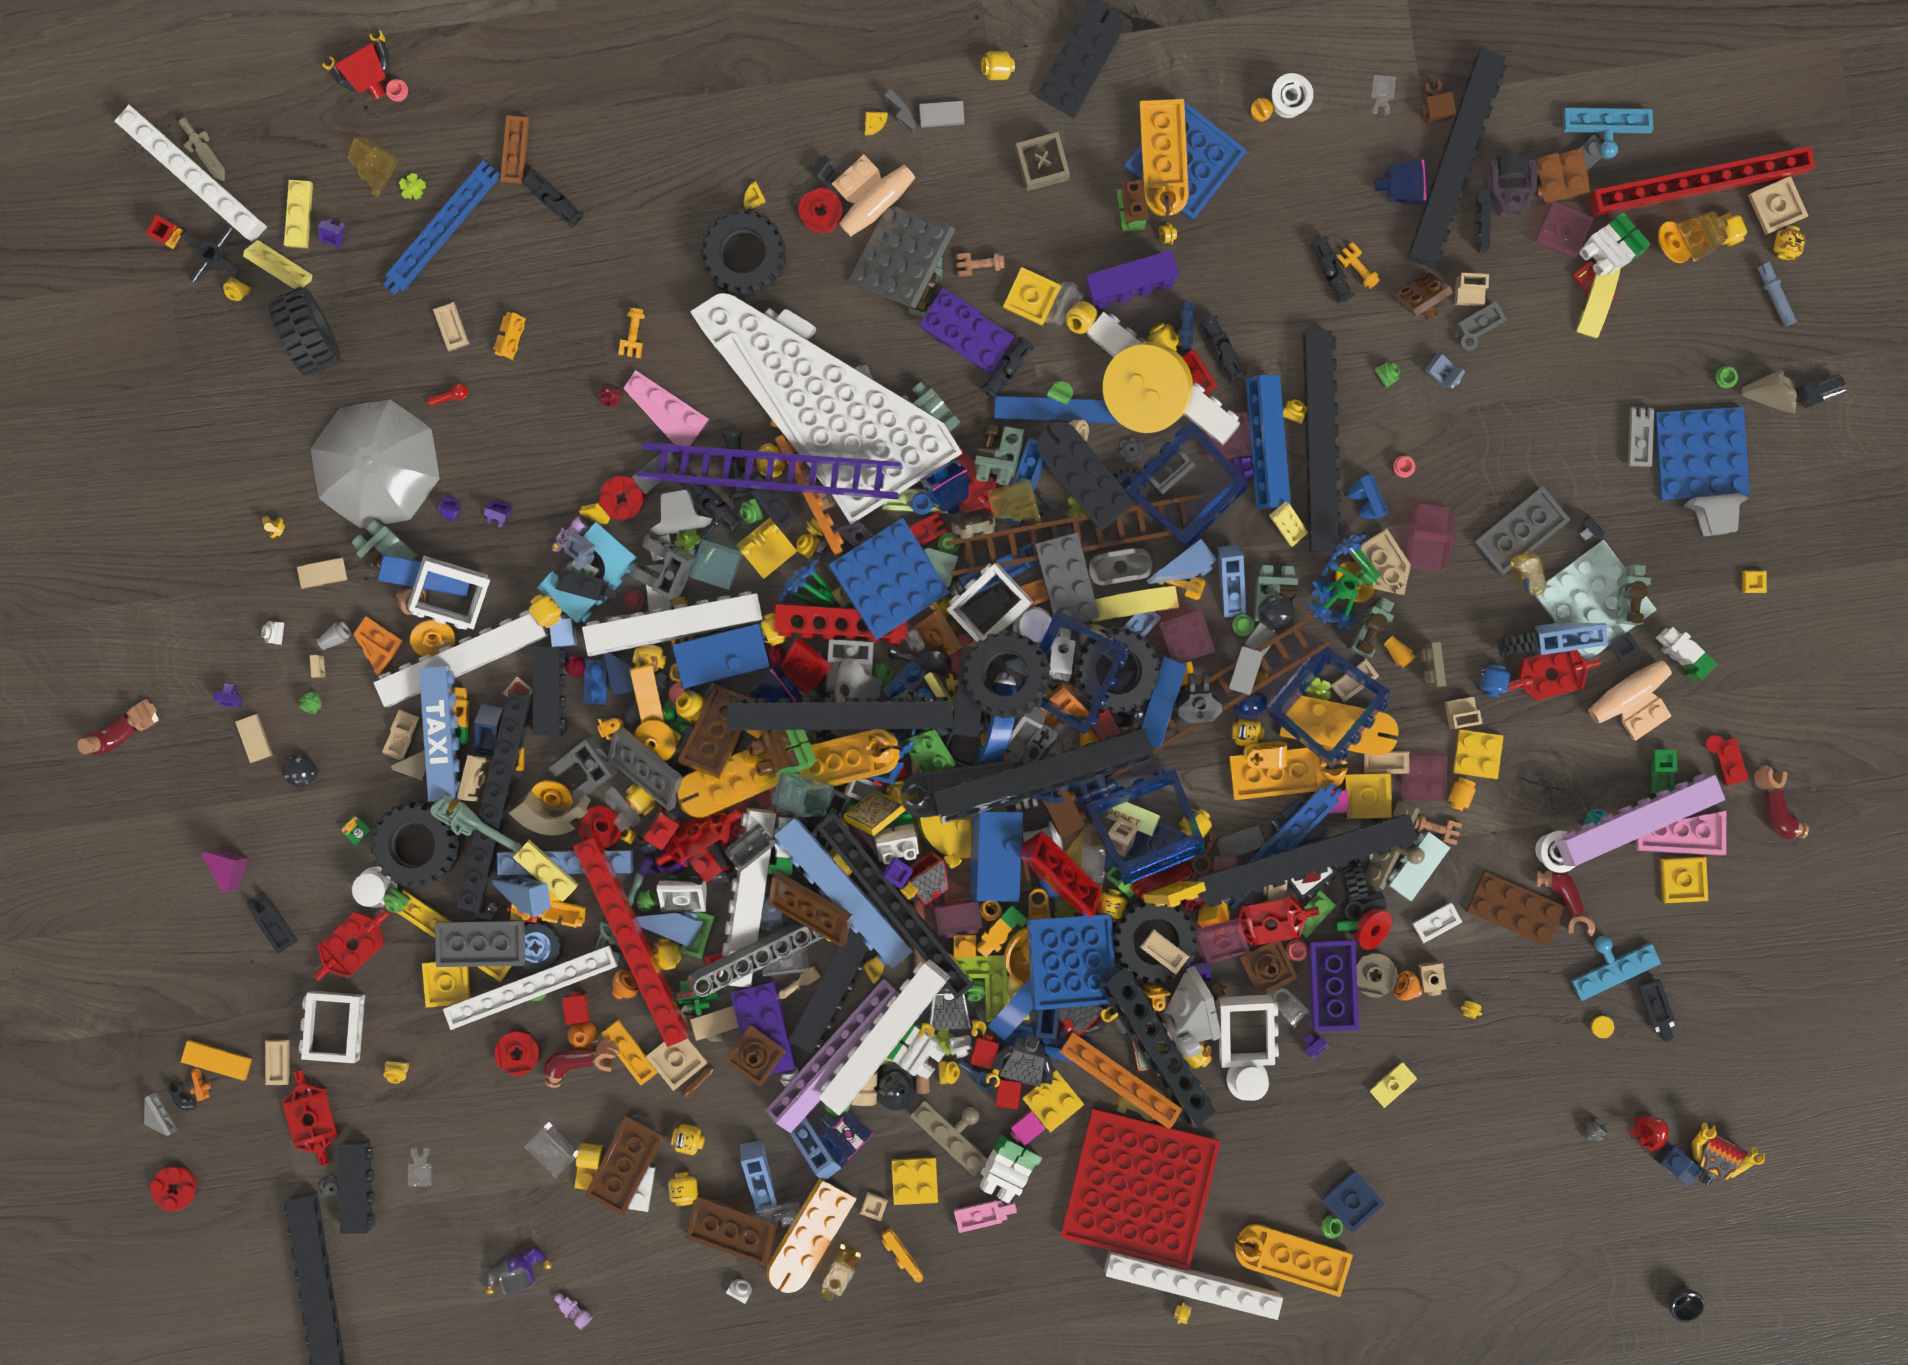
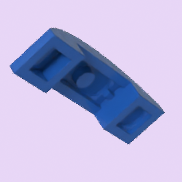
M1032 543L1017 550L1019 559L1034 556ZM1009 554L998 559L997 563L1012 560V555ZM1039 561L1002 568L1012 578L1038 565ZM981 571L960 577L959 579L963 587L973 579L977 581L982 576ZM996 574L975 595L1004 581Z
M995 682L993 691L999 695L1010 696L1017 693V687L1011 684ZM991 715L985 744L979 747L975 765L1002 761L1010 741L1014 717L1003 719Z
M1030 978L988 1025L1004 1041L1032 1010Z

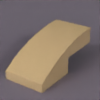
M343 558L297 567L301 589L347 580Z
M401 710L398 711L390 728L391 733L382 751L384 755L401 761L405 760L420 717Z
M733 1005L690 1019L696 1041L738 1028Z

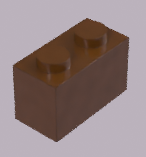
M1072 789L1058 791L1057 794L1064 797L1061 804H1049L1043 800L1062 838L1085 827L1084 821L1087 820L1082 808L1077 810L1074 804L1077 798Z

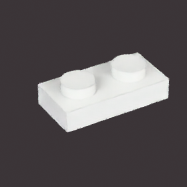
M1450 902L1416 920L1412 925L1422 943H1425L1462 923V920Z
M655 1166L649 1167L628 1209L648 1212Z

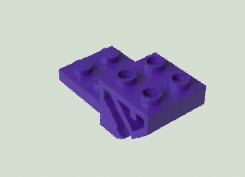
M941 288L918 327L928 335L935 337L936 341L951 351H955L991 374L1014 336L980 315V311L945 288Z

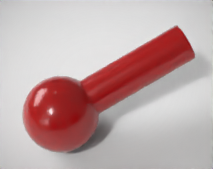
M456 383L450 391L428 398V403L430 406H434L451 399L461 401L468 396L469 391L466 385Z

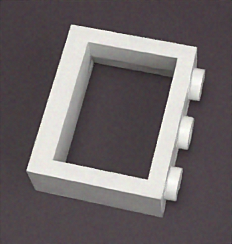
M424 556L408 602V609L412 611L411 614L418 617L426 615L433 617V620L438 623L445 624L447 621L454 623V626L459 629H474L490 582L489 576ZM428 571L477 585L467 616L418 602Z
M998 563L993 566L988 564L980 572L982 576L977 581L975 579L971 580L964 587L967 591L961 596L957 594L949 602L951 606L947 609L976 642L980 639L985 640L988 634H999V631H1004L1034 602ZM997 574L1019 597L1020 601L984 635L960 608Z
M310 991L304 996L302 1006L305 1009V1018H302L301 1031L304 1032L303 1040L299 1044V1053H302L301 1059L356 1063L360 1060L365 994ZM316 1000L350 1003L346 1054L312 1052Z
M1271 995L1218 997V1021L1221 1038H1219V1059L1222 1068L1275 1065V1057L1279 1056L1278 1044L1275 1043V1036H1278V1024L1274 1023V1016H1278L1277 1002H1273ZM1266 1010L1267 1052L1231 1054L1230 1012Z

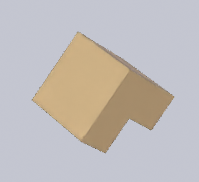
M1461 273L1458 275L1455 284L1454 305L1483 306L1485 304V290L1489 287V274Z
M1474 697L1444 702L1449 729L1482 724L1480 710L1476 709Z

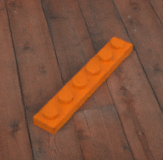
M783 434L775 438L782 453L793 454L796 451L790 441L785 440ZM796 462L794 477L797 483L808 485L809 476L805 478L802 472L805 470L803 463ZM802 492L835 556L842 553L843 550L840 545L844 542L838 531L833 533L830 526L834 525L828 513L824 515L821 509L824 507V504L819 494L814 496L813 493Z
M1075 1033L1069 1036L1060 1050L1061 1054L1168 1129L1173 1126L1182 1111L1179 1106Z

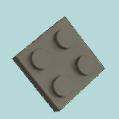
M1441 642L1423 644L1424 649H1421V658L1426 663V670L1424 671L1425 683H1428L1429 688L1446 686Z

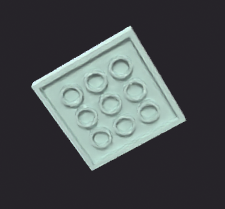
M1601 540L1532 592L1554 623H1606L1608 643L1636 626L1616 624L1617 597L1620 589L1617 586V580L1623 578L1625 567L1605 540ZM1647 596L1642 599L1640 613L1644 614V619L1656 611V608ZM1609 645L1578 649L1576 651L1583 659L1588 660L1592 659Z

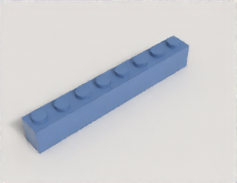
M796 816L792 817L775 832L774 836L776 839L774 842L782 851L786 849L791 854L789 859L796 867L801 866L806 871L804 876L811 884L816 882L821 888L818 890L819 893L828 900L831 899L835 905L853 914L850 928L856 934L860 932L865 937L863 942L870 950L874 948L880 954L877 957L884 966L889 964L893 969L913 952L911 945Z

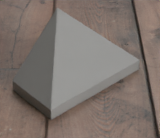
M155 1092L145 1097L144 1125L168 1136L178 1129Z

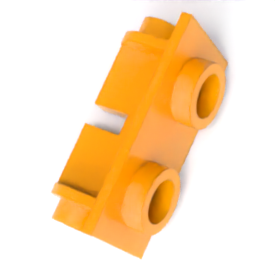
M507 312L506 316H503L500 331L506 333L505 336H497L493 348L495 355L504 356L511 360L514 359L526 318L513 312Z
M619 718L609 720L598 719L600 725H597L599 733L602 737H606L607 740H612L613 732L617 731L620 725L625 727L624 721Z
M550 901L551 909L543 911V914L538 916V918H542V921L557 923L559 918H563L561 921L562 925L577 928L578 926L582 927L585 922L586 907Z
M1144 982L1143 985L1139 986L1144 991L1148 1004L1153 1006L1155 1010L1161 1011L1165 1008V996L1171 995L1170 992L1156 982Z

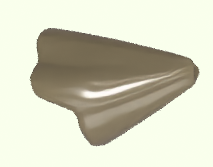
M1783 370L1771 373L1742 388L1741 394L1743 397L1784 412L1795 414L1796 384L1794 380L1784 377Z

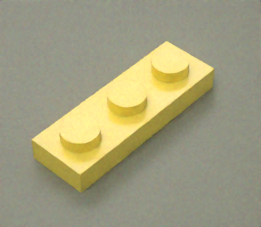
M289 180L284 245L286 247L308 248L313 183L311 181Z
M259 240L244 250L243 257L294 289L305 287L312 280V274Z
M530 840L513 856L538 881L547 883L548 889L562 902L578 886L574 879Z

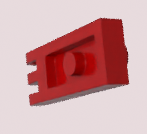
M940 512L909 527L920 546L950 531L948 527L943 528L941 531L938 527L946 524L944 519L937 523L935 522V519L942 516Z
M1176 857L1167 874L1156 869L1131 884L1130 890L1145 901L1144 894L1181 881L1191 875L1190 867Z

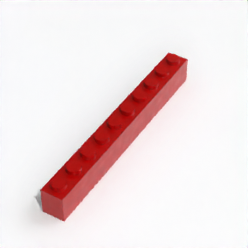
M1811 146L1597 189L1588 195L1592 217L1802 175L1813 170L1815 163Z
M598 834L577 842L573 848L667 1048L688 1039L690 1031Z

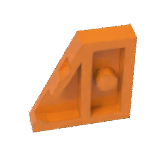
M367 616L353 634L358 644L363 648L366 658L372 664L375 674L378 676L382 675L404 642Z
M1063 684L1049 694L1039 706L1040 709L1046 711L1044 725L1053 727L1057 724L1072 722L1071 719L1083 715L1088 717L1091 715L1090 711Z

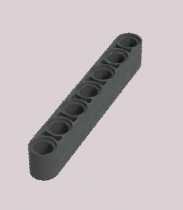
M795 922L691 973L687 978V986L698 996H707L824 937L803 924ZM801 931L800 938L795 940L796 934ZM782 941L781 947L776 949V944ZM762 950V956L756 959L757 953ZM743 960L742 966L736 969L737 963ZM720 970H723L722 976L720 978H716L717 973ZM703 980V985L700 988H696L697 983Z

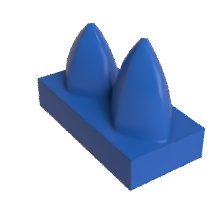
M1373 474L1360 478L1361 480L1349 489L1346 495L1347 498L1356 500L1369 499L1361 507L1359 516L1367 519H1378L1389 514Z
M585 660L584 703L607 704L608 672L605 660Z
M910 662L882 691L890 698L895 697L908 688L914 690L925 679L924 676L927 673L919 665Z

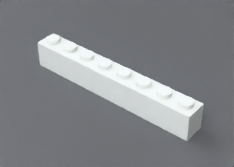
M128 105L116 118L115 122L245 238L254 242L268 227L133 107Z
M1103 312L1088 330L1087 335L1106 352L1115 357L1124 349L1141 343L1136 339L1137 334L1129 327L1124 329L1119 325L1120 320L1111 313L1107 315ZM1195 382L1193 384L1192 399L1184 415L1223 446L1239 427L1240 423L1237 421L1239 418L1230 410L1225 412L1220 407L1222 404L1213 396L1208 398L1203 394L1205 390Z
M748 591L740 593L739 597L735 598L722 596L717 598L718 601L715 602L701 600L697 601L696 605L687 607V604H680L674 606L673 610L665 611V608L652 610V614L647 615L639 612L631 614L630 618L626 619L613 617L608 619L609 622L600 623L599 621L586 623L587 626L582 627L588 656L760 623L762 615L758 595Z
M529 610L519 614L520 618L514 621L511 618L499 623L500 627L493 630L491 627L479 632L480 636L473 639L471 636L461 639L459 641L460 645L453 648L451 645L439 649V654L433 657L431 654L419 658V663L411 665V663L399 667V672L382 674L378 677L379 680L374 682L383 706H393L421 693L419 668L450 666L456 678L548 637L549 634L546 627L538 626L529 614Z
M747 807L746 813H743L741 818V826H744L743 835L759 823L771 839H773L776 813L773 810ZM771 848L740 872L735 866L737 877L732 880L734 898L729 901L728 912L731 913L730 922H726L725 934L728 935L727 943L723 944L722 956L734 953L758 940ZM743 960L737 963L736 969L742 966ZM723 970L719 971V978L722 976ZM753 973L729 985L751 987Z
M928 960L926 963L920 962L913 971L916 974L911 981L907 979L900 987L902 993L898 998L894 996L886 1006L889 1009L885 1014L881 1012L873 1023L876 1026L873 1030L870 1031L868 1029L860 1038L862 1044L858 1048L856 1046L853 1047L847 1055L849 1058L845 1065L841 1063L834 1071L836 1077L832 1081L828 1080L820 1089L823 1093L819 1099L836 1114L840 1115L846 1110L951 977L933 961Z
M1111 1250L1108 1252L1104 1268L1105 1276L1276 1320H1278L1283 1297L1277 1291Z

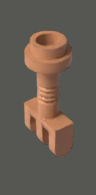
M971 253L956 254L957 260L965 259V262L956 263V268H965V271L957 272V277L973 276L972 269L995 267L996 271H1001V268H1005L1004 255H999V253H995L994 258L972 260Z
M1424 815L1417 816L1413 824L1416 832H1422L1423 829L1431 830L1442 834L1441 841L1457 845L1458 841L1450 838V835L1459 836L1460 832L1454 831L1452 828L1453 826L1456 828L1462 827L1461 823L1446 820L1445 826L1426 821V816Z

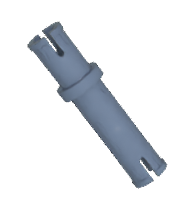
M1771 262L1757 267L1765 284L1763 287L1765 290H1768L1783 326L1786 327L1797 322L1781 288L1780 283L1782 282L1780 279H1777Z

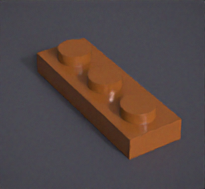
M506 115L500 178L502 183L522 184L524 179L530 121L528 117Z

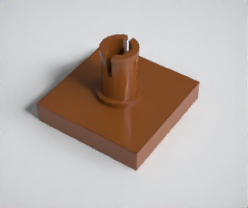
M941 610L934 612L913 626L927 651H937L950 656L962 648L955 634L961 632L960 624L955 620L948 624Z

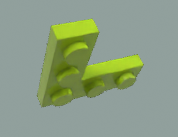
M976 955V958H955L971 978H985L986 1022H992L1008 1004L1005 955H988L987 957Z

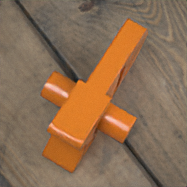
M193 1069L191 1075L195 1087L190 1089L191 1094H196L197 1101L209 1098L208 1089H211L210 1083H204L200 1069Z

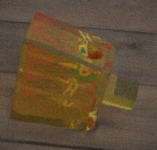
M1714 210L1693 216L1676 224L1694 262L1712 254L1728 239L1725 231L1728 222L1724 217H1718Z
M841 1244L821 1285L824 1288L821 1292V1296L824 1299L832 1301L835 1295H842L857 1268L861 1253Z

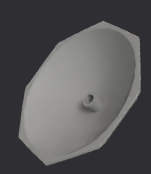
M391 399L339 408L311 447L319 499L359 528L368 527L374 520L382 525L410 520L440 479L432 429Z

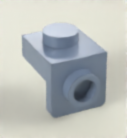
M1437 353L1425 369L1437 383L1451 389L1460 383L1465 373L1462 368L1453 365L1441 353Z
M573 532L568 537L564 552L577 560L575 568L580 570L585 565H590L593 561L595 545L576 532Z
M764 896L760 920L761 929L767 931L782 929L784 926L783 913L768 905L770 896Z

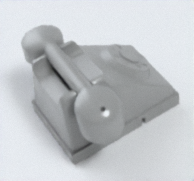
M1195 966L1186 969L1187 972L1183 974L1170 1003L1168 996H1165V1008L1157 1011L1172 1036L1177 1049L1186 1058L1202 1053L1199 1042L1209 1039L1215 1041L1221 1038L1213 996Z

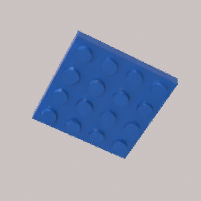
M1184 101L1189 195L1185 207L1180 212L1193 221L1241 161L1247 150ZM1141 145L1124 166L1125 169L1139 180L1143 179ZM1164 196L1166 201H1168V196Z
M1744 407L1654 413L1660 500L1691 499L1735 493L1750 494Z
M903 518L828 565L875 640L950 593Z
M1111 914L1095 915L1092 918L1077 916L1027 920L1032 1010L1109 1004L1096 982L1115 967Z

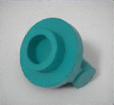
M1601 809L1590 810L1583 825L1594 822V824L1601 822L1600 818L1606 816V812Z

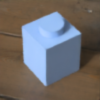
M560 615V621L550 627L552 647L577 645L575 621L572 618H568V615Z

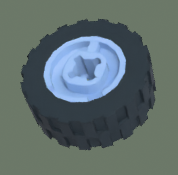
M544 922L525 925V965L522 966L524 967L523 969L531 970L532 972L543 971L554 965L558 958H560L563 948L561 945L562 939L559 936V932L553 926H549Z

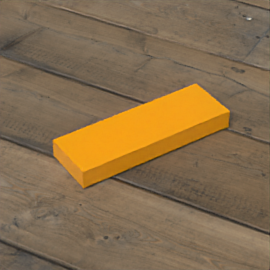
M648 664L629 669L641 724L648 720L664 722L652 665Z
M619 1019L601 1033L604 1039L615 1041L619 1047L617 1056L640 1086L658 1073L646 1058L645 1052Z
M191 1040L187 1041L181 1063L243 1081L247 1079L252 1058Z

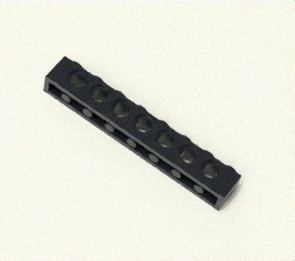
M1114 967L1096 982L1114 1012L1118 1013L1117 1017L1169 1100L1182 1109L1179 1116L1184 1124L1189 1127L1198 1128L1216 1112L1212 1106V1100L1203 1092L1200 1081L1193 1076L1189 1063L1182 1058L1175 1042L1168 1036L1167 1028L1158 1020L1156 1010L1148 1004L1145 999V993L1135 983L1132 972L1126 967ZM1123 988H1125V995H1124V996H1123V994H1122ZM1135 1005H1136L1137 1010H1136V1013L1134 1014V1007H1135ZM1146 1024L1148 1025L1147 1032L1145 1031ZM1157 1042H1159L1158 1050L1156 1048Z

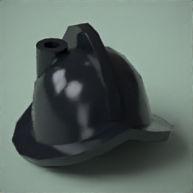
M888 1063L881 1066L877 1070V1086L874 1087V1090L877 1091V1100L890 1110L901 1111L908 1107L915 1097V1076L897 1063Z

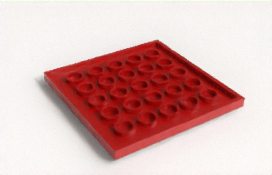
M1092 1108L1060 1237L1189 1270L1221 1140L1172 1127L1168 1129L1164 1125Z

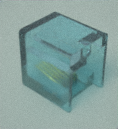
M702 539L690 577L731 591L743 554L740 551Z
M781 772L772 804L804 817H824L834 786L803 773Z

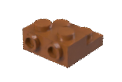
M1582 148L1536 159L1537 164L1533 165L1536 178L1540 177L1541 186H1538V194L1540 199H1544L1547 204L1591 193Z

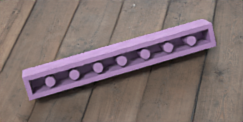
M1706 773L1693 777V782L1688 783L1685 781L1676 784L1674 790L1669 792V789L1658 792L1656 793L1657 797L1652 800L1650 798L1642 799L1637 802L1638 806L1624 807L1618 810L1620 814L1603 816L1600 818L1601 822L1597 824L1591 822L1581 826L1582 830L1579 832L1574 830L1563 834V839L1556 841L1565 866H1577L1726 800L1716 775L1706 776Z
M883 979L765 1111L777 1125L791 1133L815 1107L823 1093L820 1090L828 1080L832 1081L836 1077L834 1071L841 1063L844 1065L849 1060L847 1057L848 1053L854 1046L858 1048L862 1044L860 1038L868 1029L870 1031L873 1030L876 1026L873 1023L881 1012L883 1014L887 1012L889 1008L886 1005L894 996L898 998L901 994L896 987Z

